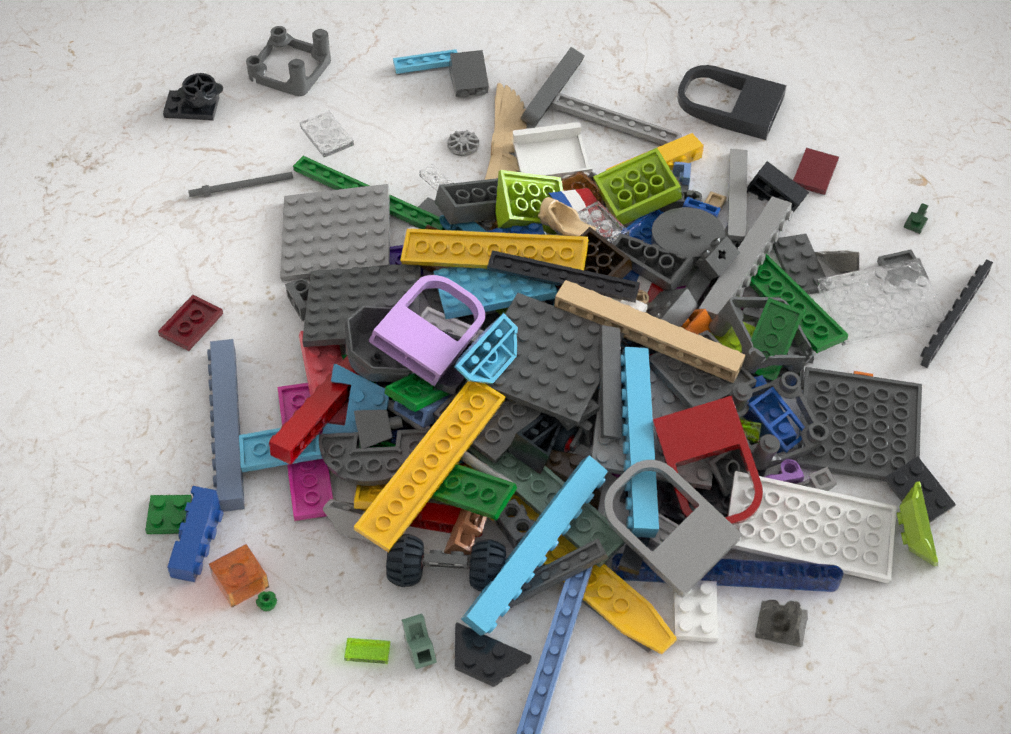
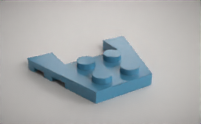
M334 364L331 382L351 385L346 421L344 426L327 423L323 428L322 434L358 432L354 411L388 410L390 397L384 394L385 388Z

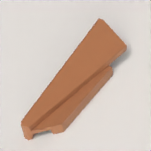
M461 509L444 553L451 554V551L464 552V555H471L475 535L478 537L482 533L487 517Z

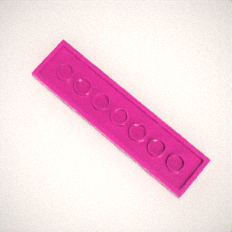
M308 383L277 387L282 425L288 422L293 413L304 404L306 398L310 397ZM323 457L322 459L288 464L294 521L327 516L323 511V507L330 499H333L329 468L325 464Z

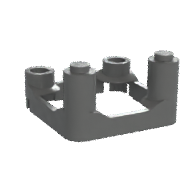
M275 26L270 31L271 36L267 45L259 55H253L246 59L249 79L253 82V78H255L257 84L294 96H304L331 63L328 32L324 29L315 30L312 33L313 44L293 38L287 33L285 27ZM286 45L311 53L314 59L321 61L313 73L307 77L304 61L301 59L291 60L288 63L290 78L287 82L264 76L267 66L263 62L270 55L273 46L283 47Z
M731 297L710 322V331L715 336L722 337L731 327L733 328L741 343L742 353L745 354L742 366L749 373H755L758 369L771 365H785L791 372L799 373L814 356L813 350L809 354L807 352L811 345L800 325L794 336L797 347L789 348L788 355H774L766 359L761 351L753 347L751 337L742 321L743 313L740 308L764 309L768 297ZM769 297V298H772V299H774V300H777V301H779V302H782V303H784V304L789 305V304H788L785 300H783L782 298ZM760 317L753 324L754 327L757 326Z
M786 372L782 377L753 389L746 383H737L729 394L733 398L738 416L742 417L749 410L748 403L751 397L763 394L771 387H774L783 398H796V403L808 423L801 434L805 447L781 456L776 454L780 448V442L774 435H764L759 443L750 445L747 439L757 470H765L781 464L786 459H795L809 454L814 449H819L828 436V428L824 424L817 422L804 399L800 387V377L794 372Z

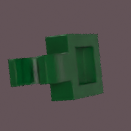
M922 203L917 213L911 212L904 224V228L921 234L928 221L925 215L929 205Z

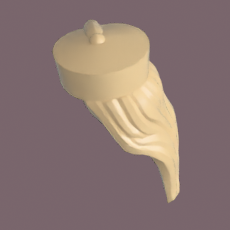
M550 197L543 200L540 213L538 214L543 225L550 226L552 230L558 231L564 236H580L589 227L596 231V227L581 221L577 211Z

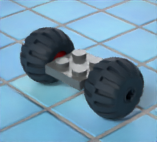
M403 534L392 546L390 552H387L386 576L396 586L410 587L420 582L423 566L425 565L428 567L470 569V585L477 591L482 592L487 584L495 579L503 565H505L506 548L498 541L491 539L481 540L472 546L469 561L468 556H465L464 552L451 551V555L443 554L441 550H430V553H424V543L421 539L414 535Z

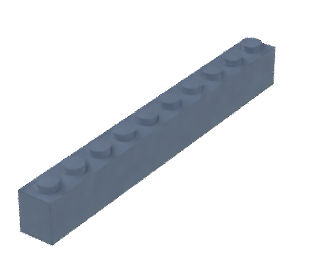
M233 339L210 341V349H207L208 361H211V364H208L209 376H212V379L208 380L209 390L213 393V395H209L210 406H213V410H210L211 422H214V426H211V437L215 438V442H211L212 454H215V459H212L213 471H216V475H213L214 488L217 487V495L223 512L245 509L243 473L240 465L239 435L241 434L236 350Z

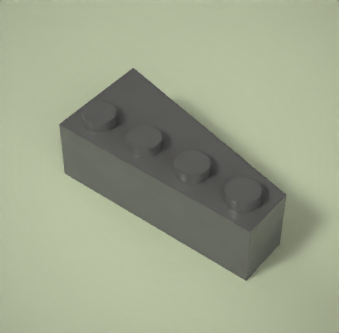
M621 233L612 243L630 257L632 271L665 291L675 290L693 267L692 256H684L671 249L670 251L665 250L658 245H650L644 243L643 240Z

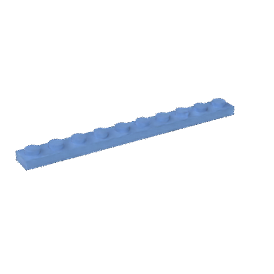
M593 566L565 580L516 734H541Z

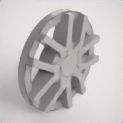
M468 130L455 131L454 134H450L448 139L449 150L458 155L472 154L479 147L478 137L474 132L471 133Z

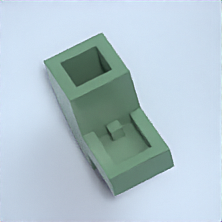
M423 614L402 619L405 642L415 668L419 669L437 663L433 643L428 636Z

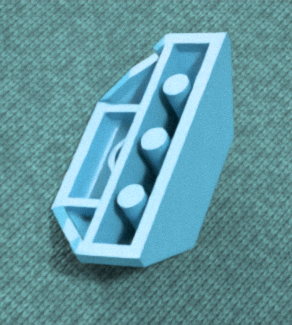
M503 313L462 354L454 367L468 381L493 384L517 357L516 334L518 327Z

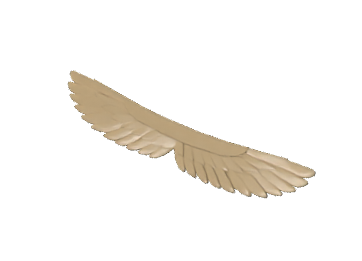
M497 83L494 133L491 141V157L485 180L498 178L500 170L520 172L516 157L510 153L515 152L512 142L513 131L527 128L526 122L520 119L525 111L524 102H520V96H516L514 89L511 91L508 85H505L504 88L501 83ZM481 220V221H482V224H486V223H488L489 220Z

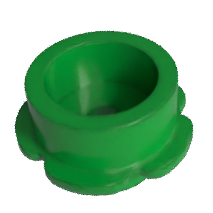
M272 591L261 592L258 595V599H256V605L263 611H271L277 604L275 593Z

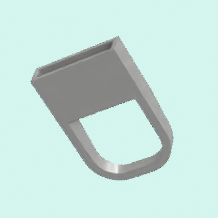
M643 460L633 464L610 486L605 496L604 513L609 526L681 598L743 536L738 529L672 467L661 461ZM644 471H653L663 475L696 508L654 551H650L617 519L612 505L615 495L635 475Z

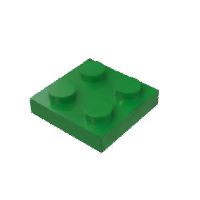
M150 495L145 528L146 534H179L181 522H186L185 508L187 502H192V495Z

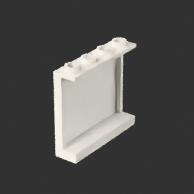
M580 122L513 131L512 142L521 173L561 177L562 184H569L580 181L584 182L589 174L593 172V168L589 166L583 145Z

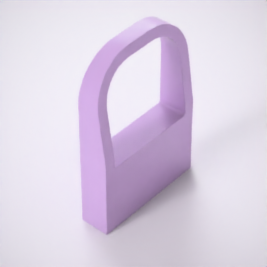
M438 275L424 276L407 291L373 330L369 342L435 387L440 378L447 372L480 330L485 320V310L481 302L473 294L452 280ZM428 288L444 290L470 308L474 315V323L459 341L454 340L408 308L423 290Z

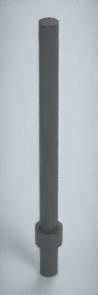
M292 172L214 186L204 185L202 188L188 190L189 197L209 196L215 192L293 179Z

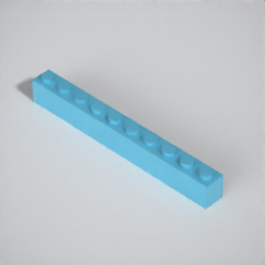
M625 347L623 354H621V383H623L621 399L624 403V406H622V418L625 421V424L622 425V436H625L626 441L623 443V454H626L624 472L637 462L655 460L648 348ZM644 471L635 475L624 486L625 491H628L625 508L629 510L626 527L636 537L655 538L659 531L656 472Z
M590 455L579 463L505 560V565H503L495 579L487 584L461 618L463 622L480 636L486 633L490 634L497 626L495 621L499 616L503 617L510 609L508 606L512 599L516 600L523 591L520 589L522 585L531 581L535 575L533 573L534 569L537 566H542L547 559L546 553L549 550L552 551L558 545V537L561 534L564 535L570 529V521L576 519L582 513V505L589 503L594 497L592 493L596 487L600 488L605 482L604 476L608 471Z

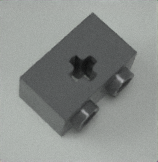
M727 236L720 239L719 237L715 238L710 243V248L704 250L696 262V265L709 280L719 277L740 254L739 250Z

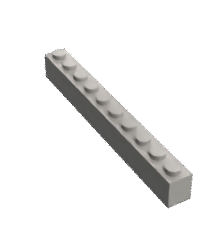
M771 197L739 246L740 254L720 275L699 309H706L712 320L731 297H742L744 288L749 286L751 277L756 275L758 266L763 264L766 254L770 253L773 242H777L780 231L783 232L787 220H791L793 215L791 202Z

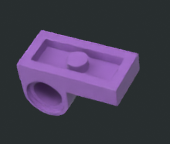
M786 459L781 463L777 475L770 474L766 478L798 484L804 480V475L795 460Z

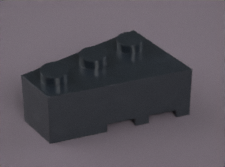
M768 161L747 186V194L750 192L758 196V199L761 201L764 199L769 201L771 197L791 202L793 213L809 194L808 191Z
M543 413L515 434L508 452L541 475L562 424L557 418Z

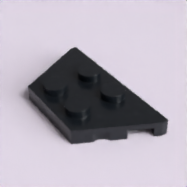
M460 623L455 624V670L495 687L505 677H510L514 674L516 669L523 664L531 662V655L487 635L480 636L473 629Z

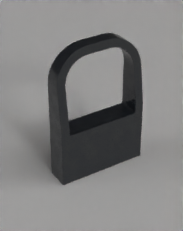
M699 65L685 73L678 88L677 100L680 107L687 114L727 130L766 140L784 100L787 85L713 65ZM696 78H710L742 91L732 112L729 113L690 101L685 95L690 82Z

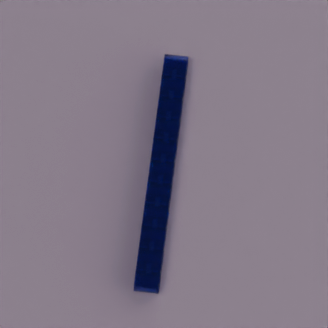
M623 553L616 554L612 558L611 570L624 581L666 583L644 561L641 567L645 569H640L639 575H635L618 569L617 566H619ZM721 559L700 581H717V586L834 592L840 587L844 573L839 566L830 564Z

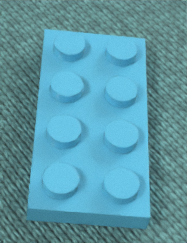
M281 428L239 435L242 473L288 465V463L270 455L269 441ZM319 434L292 464L322 459L319 448Z

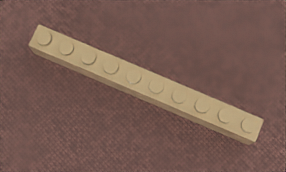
M565 280L555 296L554 307L601 325L620 328V332L625 334L624 338L731 383H734L743 365L745 354L687 331L682 327L670 324L665 320L658 319L629 305L617 302L610 297H605L576 283Z

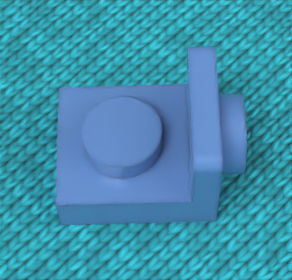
M674 162V176L679 177V182H682V185H688L689 190L691 163Z

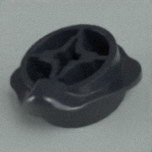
M195 73L185 78L182 87L177 90V96L185 99V102L193 108H206L216 102L218 94L223 91V85L216 83L215 79L209 74Z

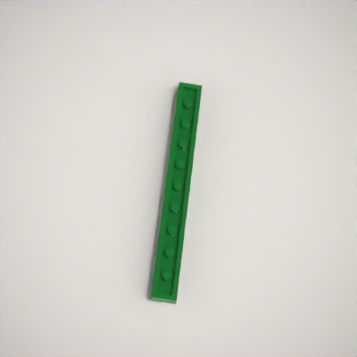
M302 156L293 165L295 172L335 190L370 186L306 156ZM390 195V215L420 229H425L427 225H430L439 230H446L442 227L439 216Z

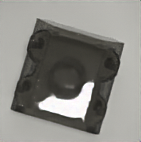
M762 600L755 638L803 647L808 620L807 610L802 609L797 601H789L782 605L777 600Z

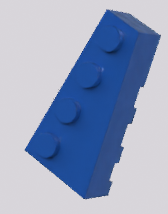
M763 375L754 377L757 382L751 389L767 384ZM771 393L754 405L768 424L784 413L778 401ZM762 394L757 395V396H754V397H751L750 400H749V403L752 402V401H754L756 398H758V397L761 396ZM749 407L748 412L743 416L748 421L747 424L760 434V438L770 434ZM787 417L772 427L786 446L796 440L797 434ZM780 447L777 453L784 452V450Z
M192 486L190 493L193 494V499L191 503L187 502L185 508L186 522H181L180 541H175L167 566L171 578L195 582L197 576L202 573L203 560L209 555L210 542L215 539L217 524L223 518V510L220 507L217 491L198 486Z

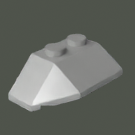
M330 499L325 504L323 511L340 534L350 539H361L369 544H375L354 530V525L365 511L354 509V503L339 502L334 499Z

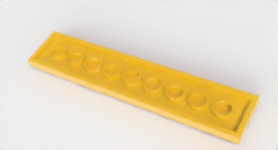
M407 229L400 261L406 265L487 269L493 250L584 270L589 240L588 237Z
M468 381L354 525V530L389 553L392 546L410 526L503 404L506 397L485 383Z

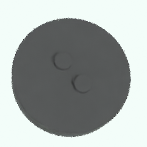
M689 207L675 208L662 213L654 221L651 245L655 244L669 251L671 249L684 256H692L693 267H698L696 262L700 258L699 255L704 250L710 248V243L715 238L725 237V230L722 223L714 215L704 210Z

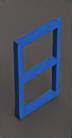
M771 387L754 401L748 403L750 409L769 433L777 437L780 447L785 453L802 440L800 436L786 446L772 429L774 425L788 415L801 431L805 428L774 387ZM771 393L786 412L768 424L754 405Z

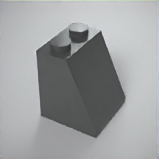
M483 50L451 53L449 72L455 97L482 96L488 93L489 83Z

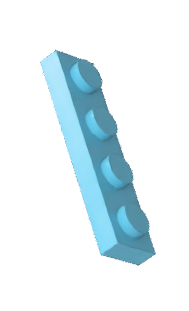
M457 49L398 57L393 58V64L396 74L449 66L450 54L458 52Z

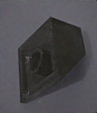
M857 251L815 252L820 261L835 273L841 274L843 278H852L854 274H860L859 252Z

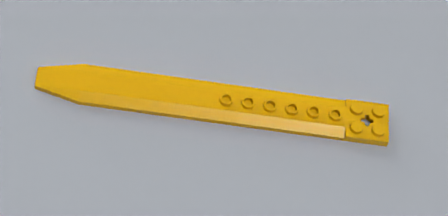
M460 463V464H458V465H462V466H466V467L472 468L471 466H469V465L466 464V463ZM513 494L509 500L515 499L519 505L522 504L530 520L536 521L540 516L516 494ZM560 535L557 539L559 541L558 545L552 551L549 550L546 553L547 559L543 565L545 566L578 548L563 535ZM605 564L600 568L597 565L593 566L583 597L586 603L622 634L660 654H663L676 642V636L648 600Z

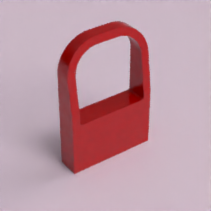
M732 396L653 419V426L665 463L677 473V467L739 449L754 490V499L745 511L725 518L732 525H736L750 519L757 512L763 496L762 483ZM673 486L684 517L687 518L693 511L689 507L687 499Z

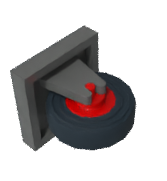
M586 419L568 431L562 425L552 450L567 453L570 451L574 452L580 444L591 448L594 435L593 424Z

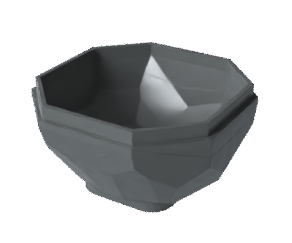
M362 306L343 323L345 348L350 365L357 374L370 381L396 382L412 373L410 369L369 342L373 330L391 311V307Z

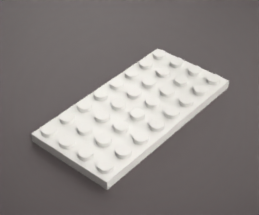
M738 471L734 473L728 516L745 511L753 502L754 490L747 473ZM759 476L763 488L760 507L750 519L733 525L743 536L732 549L889 583L891 581L897 506Z

